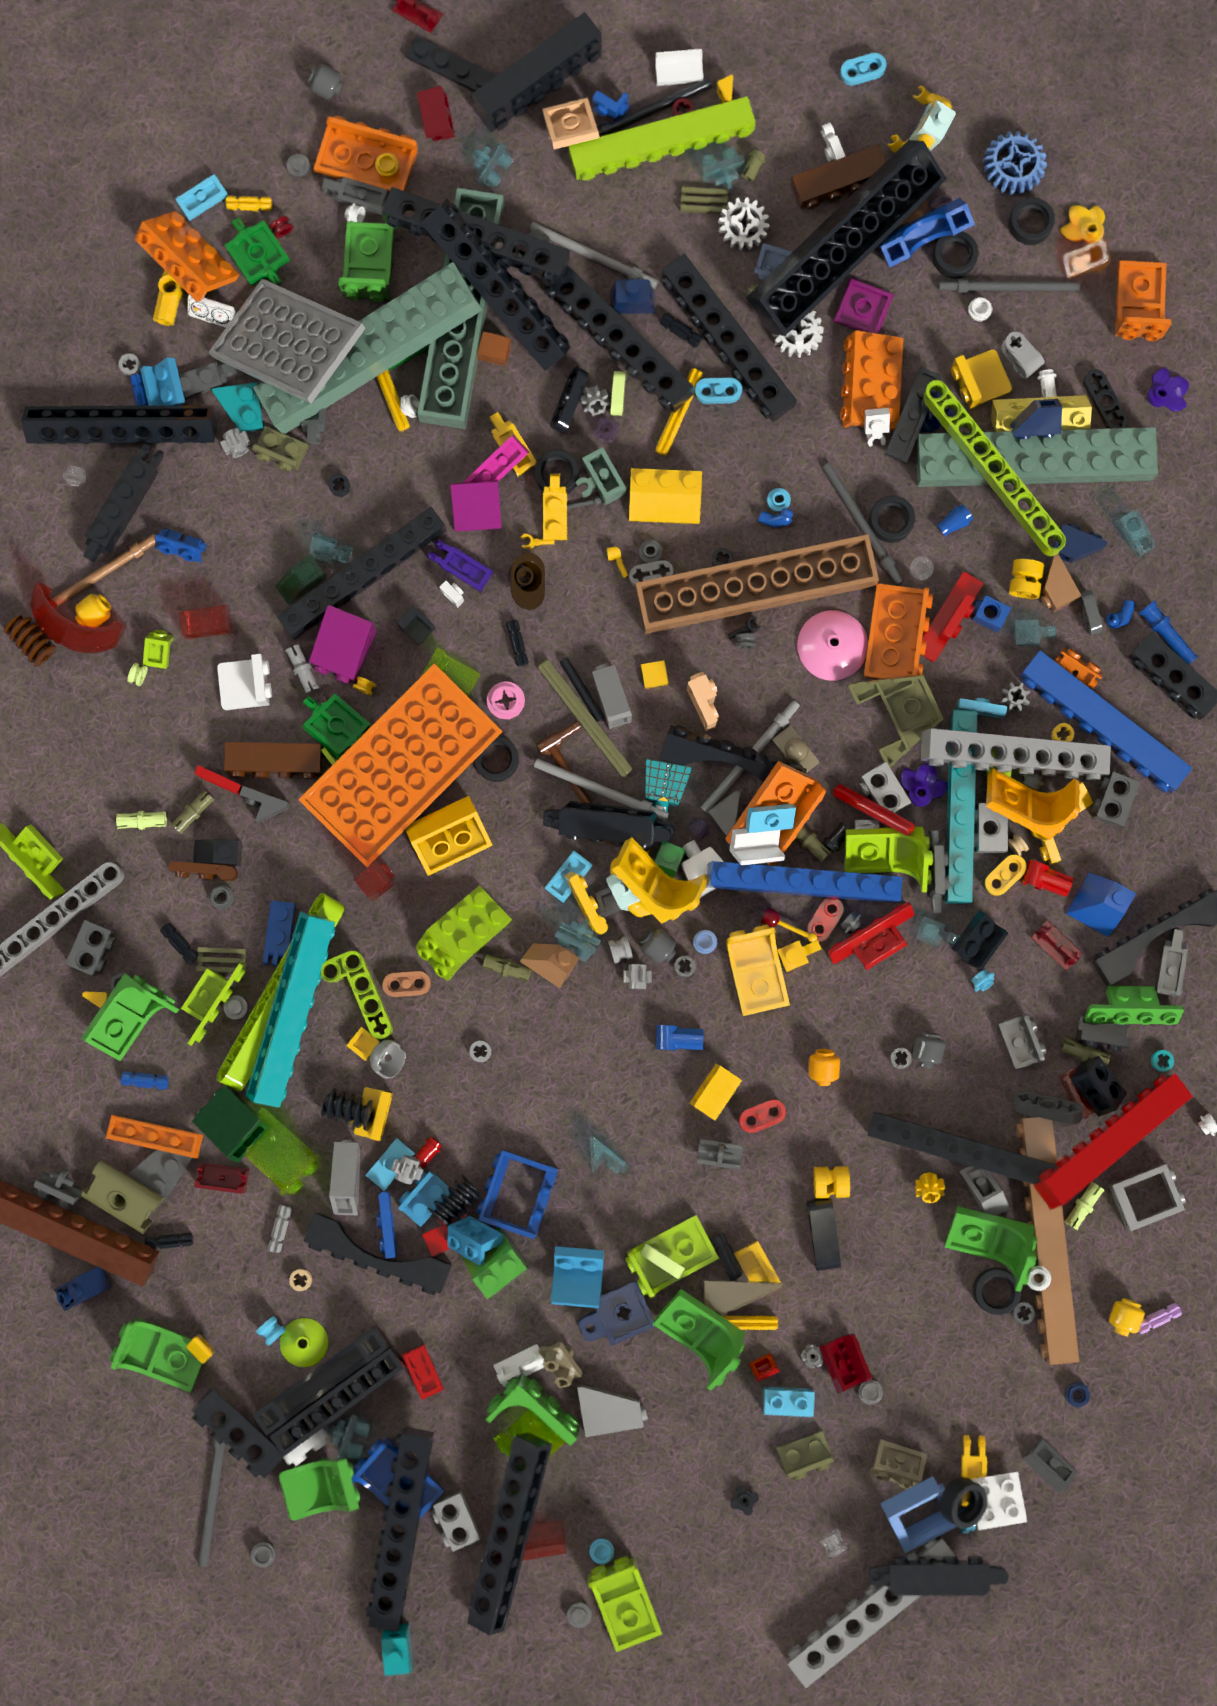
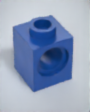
M985 595L982 601H976L972 612L975 615L972 620L998 633L1011 607ZM984 609H992L995 612V617H986Z

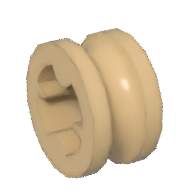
M1017 833L1013 834L1012 839H1008V846L1015 855L1021 856L1022 851L1027 852L1029 850L1027 844Z
M305 1269L295 1270L289 1278L291 1287L296 1291L308 1289L312 1283L311 1273ZM298 1273L300 1276L306 1275L307 1280L304 1281L307 1284L304 1287L301 1284H295L294 1280L297 1279L295 1276Z

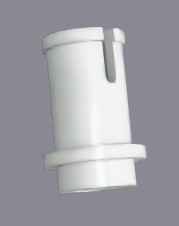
M1052 369L1040 371L1037 377L1041 383L1042 397H1057L1054 380L1056 374H1054Z

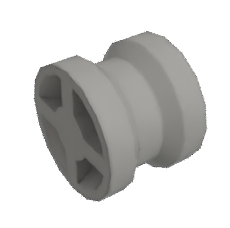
M627 936L622 937L618 941H608L615 964L619 963L621 959H633Z

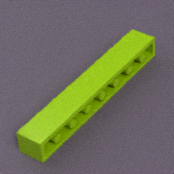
M747 96L602 136L597 139L569 145V156L576 180L582 178V180L587 181L593 179L599 173L612 174L618 168L625 166L627 168H634L640 162L646 160L656 162L662 159V156L668 154L678 156L683 154L686 149L694 148V150L705 148L708 143L715 141L717 144L727 142L733 136L738 135L740 138L749 136L755 130L756 122Z

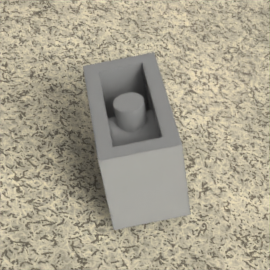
M978 803L974 814V824H976L974 847H976V853L1004 854L1008 852V818L986 807V803ZM984 823L993 824L995 828L994 834L989 835L984 831Z

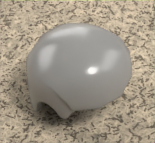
M383 1040L372 1050L370 1055L371 1068L385 1079L393 1078L403 1067L406 1052L400 1048L401 1045L397 1042ZM390 1054L392 1060L385 1062V1056Z

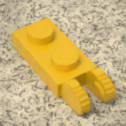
M573 871L567 873L564 877L587 923L594 932L601 935L605 934L608 930L606 920L597 914L596 909L598 905L592 896H588L585 890L588 887L582 875L578 876Z
M963 1435L961 1477H968L969 1479L987 1477L985 1436L978 1437V1455H970V1436ZM970 1491L966 1492L960 1499L961 1506L968 1505Z

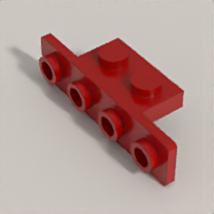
M966 572L962 573L930 624L928 632H925L922 640L927 642L925 655L921 656L931 662H935L951 637L956 639L962 629L959 623L963 617L968 619L975 608L971 604L983 586L981 581Z
M910 902L896 906L892 912L884 917L875 919L868 927L863 930H857L850 938L834 944L828 951L833 965L854 953L863 967L868 970L907 946L905 939L896 927L914 916Z

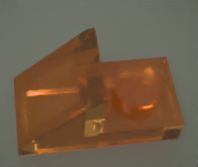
M1106 239L1099 240L1062 256L1068 279L1077 278L1091 271L1102 273L1111 263Z

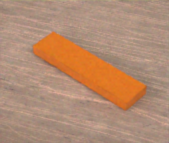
M111 1115L106 1139L198 1159L203 1135Z

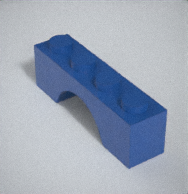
M958 198L894 230L877 247L884 262L890 268L910 258L913 252L925 243L942 236L956 235L975 225L967 203Z

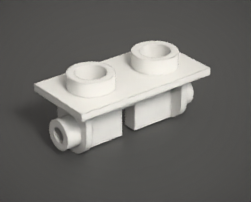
M538 1344L493 1365L498 1374V1380L504 1387L513 1377L519 1378L522 1373L528 1376L544 1368L542 1365L544 1359L539 1353L540 1348Z

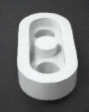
M322 1428L284 1456V1460L288 1465L293 1463L297 1466L307 1458L305 1453L313 1448L317 1451L327 1443L325 1438L329 1435Z

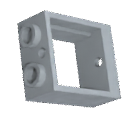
M1161 1163L1108 1184L1126 1230H1136L1185 1210L1183 1206L1186 1203L1184 1195L1180 1189H1176L1174 1184L1176 1180L1175 1173L1171 1167H1167V1164ZM1161 1173L1174 1206L1137 1220L1124 1187Z

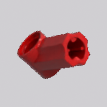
M1029 860L1021 882L1022 884L1027 885L1028 883L1033 885L1034 889H1044L1062 897H1067L1073 884V877L1051 870L1048 865L1041 862Z

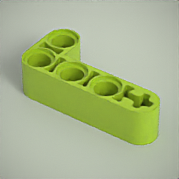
M348 951L325 961L320 972L321 978L331 983L348 978L372 1036L382 1040L390 1037L393 1032V1026L363 955L357 951ZM354 955L358 956L360 960L358 967L354 969L349 968L348 959ZM330 965H335L337 968V974L333 978H328L325 973L326 968ZM363 977L367 978L369 981L368 988L360 991L357 988V981ZM370 1000H376L378 1003V1009L374 1013H369L366 1010V1004ZM381 1013L383 1017H379L380 1023L387 1025L383 1035L375 1031L378 1028L377 1021L370 1020L371 1017H377Z

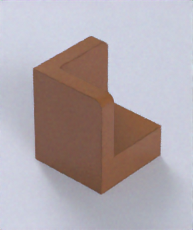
M483 332L477 352L478 360L506 366L511 348V339Z

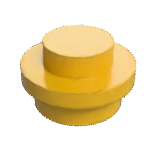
M384 153L377 158L375 167L381 176L391 177L398 171L399 163L393 154Z

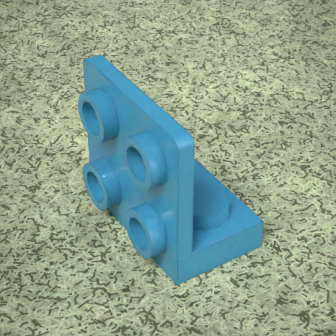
M555 1246L551 1304L599 1308L604 1250Z

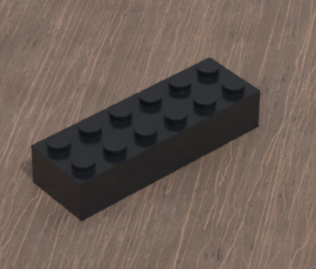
M585 12L473 92L475 113L491 133L496 129L497 131L504 129L511 118L523 115L527 110L526 107L533 102L535 104L541 102L545 98V94L551 89H559L566 78L570 75L572 77L578 75L582 71V67L588 62L590 64L596 62L602 53V33Z

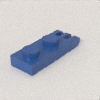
M271 901L263 965H268L270 961L269 956H273L272 966L277 967L279 957H283L291 943L295 903Z
M383 1191L379 1194L381 1214H377L378 1229L383 1231V1238L380 1239L381 1253H385L386 1258L397 1257L391 1196L388 1191Z

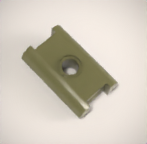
M103 1159L100 1160L92 1172L96 1175L93 1183L82 1192L81 1196L144 1234L152 1223V1220L149 1219L151 1212L163 1202L164 1197Z

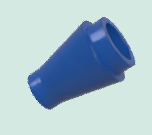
M964 504L959 507L956 505L937 527L944 536H947L970 525L969 522L974 518Z

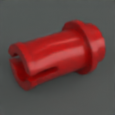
M432 1136L429 1139H425L426 1143L414 1157L420 1160L419 1166L422 1168L426 1167L437 1152H441L442 1144Z

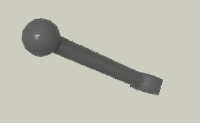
M595 496L591 500L567 504V509L590 504L599 505L602 499L599 496Z

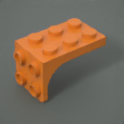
M1122 260L1118 262L1115 336H1122V339L1125 340L1141 337L1147 341H1157L1163 338L1171 326V319H1165L1167 263Z

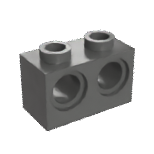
M1116 772L1110 773L1108 777L1104 776L1099 788L1103 792L1100 799H1095L1091 809L1092 812H1095L1093 819L1119 829L1124 827L1140 781ZM1114 783H1119L1122 785V794H1117L1114 792ZM1106 805L1114 807L1115 815L1113 817L1105 813Z
M84 920L65 964L92 976L102 973L107 962L104 959L107 950L111 951L116 942L115 932ZM96 932H101L103 939L101 943L95 945L92 940L93 935ZM91 954L93 962L90 966L86 967L83 964V958L85 955Z

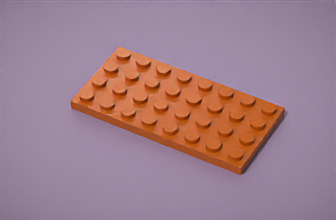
M434 663L298 800L368 867L503 731Z

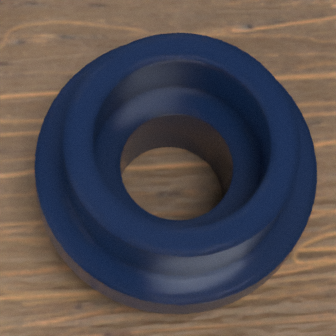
M1073 1382L1067 1386L1065 1398L1070 1405L1082 1407L1088 1403L1090 1392L1083 1383ZM1075 1390L1081 1391V1397L1079 1399H1075L1073 1397V1392Z

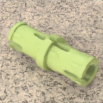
M138 811V813L131 814L118 813L116 824L118 829L139 828V830H145V827H166L167 815L165 811L154 813Z
M1090 1182L1080 1199L1077 1198L1075 1201L1076 1206L1064 1222L1078 1230L1087 1214L1092 1213L1094 1210L1092 1207L1102 1192H1104V1189L1098 1187L1094 1182Z

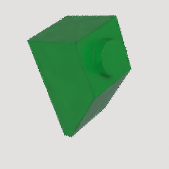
M662 842L654 862L668 876L674 878L684 856L685 849L668 842Z

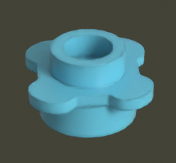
M986 969L974 976L972 982L975 992L980 989L985 991L994 984L995 974L993 972L989 973Z

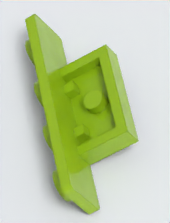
M0 823V846L8 854L9 858L16 862L25 875L50 900L63 895L65 890L50 875L63 860L61 855L32 824L26 826L16 838L4 824Z
M242 960L239 962L229 979L207 967L181 1008L201 1021L187 1044L192 1046L195 1041L200 1043L207 1032L203 1029L207 1021L211 1023L220 1012V1010L216 1009L220 1001L225 1003L233 991L229 987L233 981L239 982L246 970L242 967L245 962Z

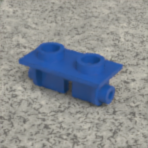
M167 528L165 530L161 529L159 535H155L156 549L167 555L174 554L181 556L186 561L201 563V552H204L206 549V543L202 539L187 535L184 542H182V533Z

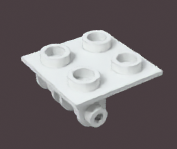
M1018 1472L971 1479L980 1484L987 1493L988 1504L984 1515L977 1523L978 1530L1027 1522Z

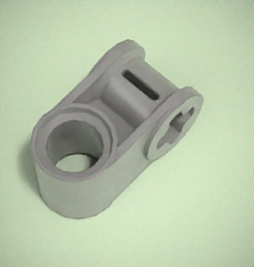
M1020 332L1010 333L1001 345L1003 355L1013 365L1017 373L1020 371L1019 375L1024 379L1028 378L1045 363L1042 355ZM1016 343L1018 346L1012 348L1010 344Z

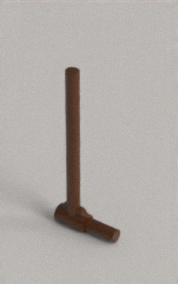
M575 721L558 733L554 732L541 740L536 746L542 755H551L558 767L573 773L559 749L564 739L579 731L582 727L578 721ZM569 782L581 802L592 803L583 787Z

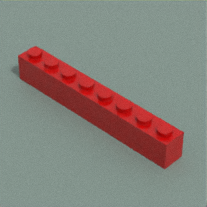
M1176 1073L1167 1077L1163 1074L1152 1082L1154 1086L1151 1089L1149 1087L1145 1088L1136 1095L1139 1099L1135 1102L1131 1100L1120 1108L1122 1110L1121 1114H1114L1104 1121L1106 1124L1104 1128L1098 1127L1088 1135L1090 1139L1087 1142L1083 1140L1072 1148L1073 1153L1070 1156L1067 1154L1062 1156L1055 1162L1057 1166L1053 1170L1048 1168L1038 1176L1040 1180L1033 1186L1050 1210L1063 1206L1193 1097Z

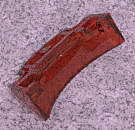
M40 582L35 583L30 602L32 613L39 627L55 643L61 644L69 650L82 653L102 652L117 647L127 628L126 625L116 620L111 625H99V627L85 626L73 622L56 610L58 604L51 598L52 588Z

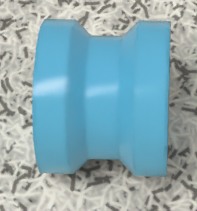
M273 1315L255 1332L263 1336L266 1345L269 1346L287 1329L284 1326H280L277 1323V1318Z

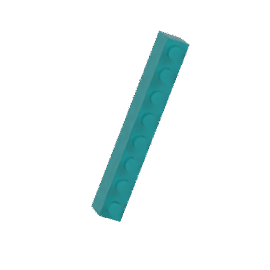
M953 710L950 713L949 730L977 733V711ZM949 745V754L951 755L952 750ZM969 746L968 752L973 757L974 750ZM948 763L946 829L948 866H945V875L949 877V890H945L944 903L970 904L972 902L975 765H966V768H954L952 763Z
M300 911L245 1095L254 1103L280 1108L282 1101L286 1097L287 1082L293 1074V1062L300 1050L302 1032L307 1027V1015L309 1009L314 1004V992L321 980L320 972L322 965L328 957L327 948L335 933V922L326 917Z

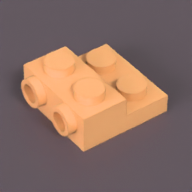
M588 98L543 109L544 121L553 149L599 138Z
M700 672L690 677L691 681L688 682L687 691L706 732L715 729L718 721L717 718L719 717L713 705L715 696H717V688L712 679L708 680L706 674L704 675L703 672Z

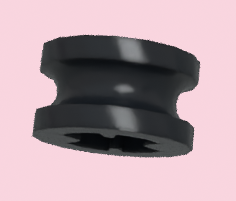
M336 474L330 478L328 486L333 495L342 497L348 494L350 482L346 476ZM337 480L339 483L340 480L344 481L343 485L345 488L342 491L340 488L338 491L334 490L336 488L334 483Z
M719 548L712 555L713 566L723 565L721 562H716V559L718 560L717 555L722 554L723 557L728 556L727 564L733 562V555L726 548Z

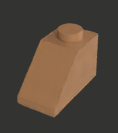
M1059 554L1050 561L1041 591L1043 595L1041 596V601L1046 609H1051L1052 613L1081 597Z
M533 943L520 962L560 988L574 969L579 957L558 944Z

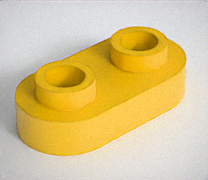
M1010 855L1005 858L985 878V890L993 896L1004 894L1026 872L1025 860L1018 855ZM1011 863L1017 865L1016 872L1010 871L1009 865ZM993 880H998L1000 882L999 888H994L992 886Z

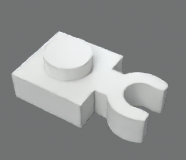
M831 122L822 125L823 130H821V134L827 144V148H825L827 160L831 162L846 157L838 137L835 136Z
M889 408L865 410L864 429L869 446H872L874 439H880L881 445H885L884 433L889 432Z

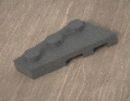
M156 1150L127 1175L163 1196L164 1200L161 1204H164L193 1158Z

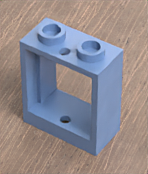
M933 1476L880 1503L905 1553L957 1527L943 1518L940 1511L905 1529L898 1517L935 1497L940 1504L941 1495L945 1487L943 1484L938 1485Z

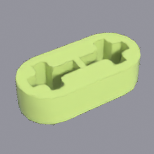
M614 371L611 415H623L626 372Z
M645 1244L639 1253L678 1279L685 1270L684 1267L648 1244Z

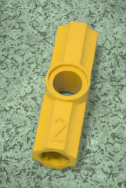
M164 270L163 277L158 283L159 294L153 320L161 325L170 326L174 325L183 289ZM169 286H176L173 292H166Z

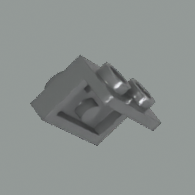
M1028 1014L997 1024L1014 1070L1045 1060L1043 1054H1046V1049L1042 1040L1038 1041L1036 1037L1037 1025L1033 1017L1029 1018Z

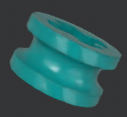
M1158 1050L1151 1057V1065L1156 1071H1168L1174 1065V1057L1169 1051ZM1160 1054L1161 1057H1164L1166 1055L1168 1058L1166 1060V1067H1164V1065H1160L1159 1067L1157 1064V1062H1159L1158 1056Z

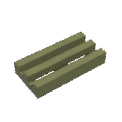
M682 187L680 212L721 214L723 209L727 210L728 189ZM686 194L723 196V198L686 196ZM686 202H691V203L723 204V206H722V207H711V206H695V205H685V204H686Z
M198 947V966L196 971H206L207 967H203V962L239 963L241 960L245 962L242 968L246 970L247 949ZM204 953L241 954V958L203 957ZM209 967L215 972L233 973L236 969Z

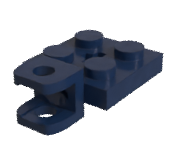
M637 1280L600 1296L599 1308H595V1312L582 1317L578 1321L585 1341H594L607 1335L611 1346L656 1327L653 1325L654 1320ZM621 1306H624L625 1309L629 1308L631 1311L628 1313V1319L626 1320L623 1317H617ZM588 1324L595 1326L592 1332L586 1331Z

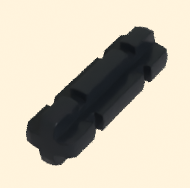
M665 313L662 316L660 325L666 329L670 328V332L684 341L687 340L688 344L694 348L699 346L702 341L700 334L697 332L693 333L691 328L678 319L674 320V317L669 313Z
M518 620L509 621L506 623L508 633H510L509 638L513 654L516 655L514 656L516 665L525 666L529 661L527 653H525L526 649L522 634L519 632Z
M165 924L160 929L163 936L169 938V943L179 954L183 955L182 958L188 964L195 962L198 954L193 949H190L191 946L179 932H175L176 929L172 924Z
M193 1234L160 1235L158 1238L150 1236L145 1238V1245L153 1249H157V1247L159 1249L180 1247V1245L182 1247L193 1245Z
M720 1233L713 1236L712 1242L715 1247H718L716 1251L724 1268L728 1269L726 1273L729 1279L735 1280L741 1277L742 1271L739 1266H736L738 1262L730 1245L726 1244L728 1240L725 1234Z

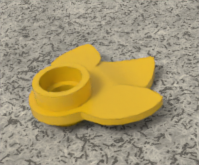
M1080 205L1071 206L1069 209L1070 223L1060 228L1061 234L1071 241L1083 239L1086 243L1095 244L1104 235V227L1102 225L1105 220L1104 211L1097 205L1090 210ZM1089 229H1094V230H1096V231H1095V232H1089L1088 230H1089Z

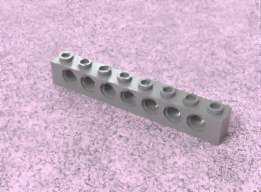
M932 728L922 732L921 761H929V765L943 766L944 763H952L954 768H966V765H975L974 769L989 770V767H996L998 772H1012V769H1017L1020 774H1034V771L1042 772V776H1056V773L1064 774V778H1079V775L1086 776V780L1093 781L1101 780L1102 776L1110 774L1111 746ZM946 743L951 747V755L946 752ZM969 746L974 750L973 757L968 752ZM991 748L996 751V759L991 755ZM1014 750L1017 751L1019 755L1018 761L1013 756ZM1036 753H1039L1041 756L1040 763L1036 760ZM1059 755L1063 758V765L1058 761ZM1081 757L1085 760V767L1080 762Z
M938 1536L922 1544L924 1548L917 1554L913 1551L906 1557H908V1560H918L919 1556H931L935 1560H943L944 1556H955V1554L941 1536ZM871 1584L865 1590V1596L860 1600L857 1598L851 1600L845 1606L847 1610L840 1616L838 1614L831 1616L826 1621L827 1626L821 1631L816 1629L807 1637L808 1642L801 1647L799 1645L794 1646L787 1653L789 1656L786 1658L787 1665L804 1687L807 1688L920 1596H895L892 1599H887L884 1595L885 1591L889 1589L888 1587ZM871 1603L878 1605L876 1613L867 1614L865 1612L867 1605ZM851 1619L859 1621L858 1627L854 1630L846 1628V1623ZM830 1635H837L839 1637V1642L836 1645L831 1646L826 1643ZM810 1651H818L820 1657L816 1661L808 1660L807 1655Z

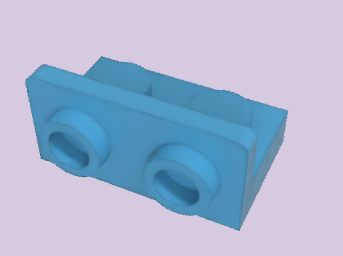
M166 358L154 367L143 366L140 369L149 406L182 405L185 403L175 358Z
M432 1171L428 1174L423 1172L420 1180L414 1182L417 1187L412 1192L407 1190L398 1200L401 1203L398 1209L408 1215L420 1227L432 1215L427 1208L436 1210L433 1202L436 1200L442 1203V1193L447 1196L449 1195V1186Z
M468 1216L448 1225L447 1242L450 1249L481 1266L484 1264L485 1252L502 1244L503 1235L475 1218Z

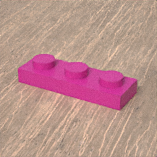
M513 434L464 482L499 481L529 451Z

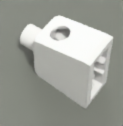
M695 840L682 847L689 858L681 863L686 881L693 880L702 874L707 875L708 863L712 861L723 862L711 847L701 852ZM706 888L705 891L701 894V897L710 893L716 888Z

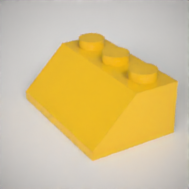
M631 468L629 521L700 524L702 471Z
M470 796L412 822L405 829L428 876L493 846Z

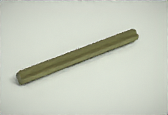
M549 660L542 662L538 666L539 671L621 777L627 776L633 770L631 765Z

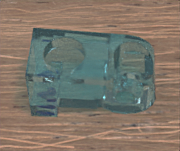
M1138 509L1113 522L1122 533L1126 542H1128L1136 557L1139 558L1156 547L1155 541Z

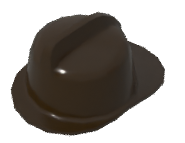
M522 553L512 563L508 573V580L515 603L523 609L532 610L539 607L544 600L545 566L542 559L536 554Z

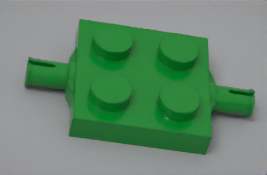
M240 217L236 218L237 222L234 219L232 224L238 231V234L232 241L225 244V247L249 284L252 286L259 280L268 277L271 283L275 285L278 283L280 286L283 282L276 271L290 260L265 221L263 220L253 227L246 228Z
M336 694L321 704H318L311 696H308L303 701V704L310 708L313 713L303 724L302 728L337 758L370 728V723Z

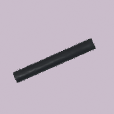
M565 658L560 661L561 666L597 722L604 719V715L569 659Z

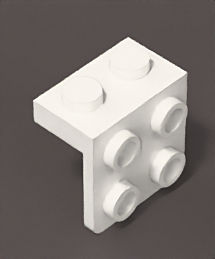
M261 654L251 655L252 660L226 662L218 665L221 706L224 710L270 705L269 698H272L271 684H267L266 675L270 674L269 662Z

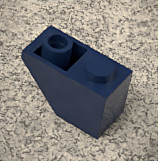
M1058 398L1034 400L1010 424V431L1013 437L1029 439L1031 436L1040 435L1044 438H1050L1055 434H1061L1062 405Z
M1063 524L1060 530L1066 537V543L1058 554L1062 560L1073 563L1102 551L1108 541L1103 540V537L1097 533L1090 532L1088 534L1080 531L1081 528L1077 525ZM1056 540L1054 541L1052 548H1058V542Z
M96 1267L54 1290L58 1303L63 1307L64 1311H67L108 1290L111 1286L103 1269Z

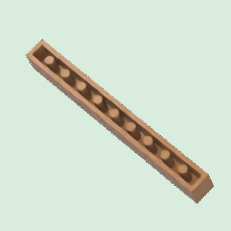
M1040 1117L1019 1118L1020 1124H1016L1017 1137L1022 1139V1148H1019V1154L1055 1164L1057 1157L1053 1121ZM1022 1181V1185L1027 1187L1028 1197H1024V1206L1026 1211H1030L1031 1221H1027V1224L1034 1225V1236H1037L1036 1247L1033 1253L1037 1254L1035 1266H1043L1051 1274L1050 1285L1046 1289L1038 1291L1039 1295H1035L1036 1309L1041 1311V1319L1037 1321L1039 1334H1043L1044 1344H1040L1041 1357L1046 1359V1363L1050 1365L1079 1362L1062 1206L1050 1210L1034 1188V1184ZM1039 1273L1034 1276L1036 1282H1042L1044 1279L1043 1275Z

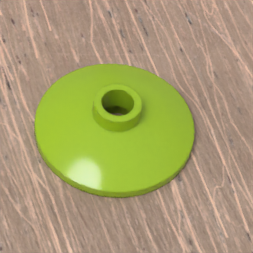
M299 1318L293 1320L285 1327L287 1330L280 1337V1349L284 1358L289 1363L298 1367H310L317 1364L325 1356L328 1348V1336L320 1323L310 1318ZM300 1339L307 1341L305 1348L299 1346Z

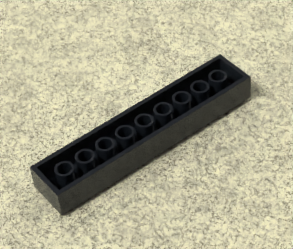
M908 140L746 297L771 334L786 336L947 179L924 141Z

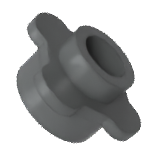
M852 911L840 925L845 930L843 933L846 934L848 931L853 933L862 923L858 920L862 915L859 914L857 916Z

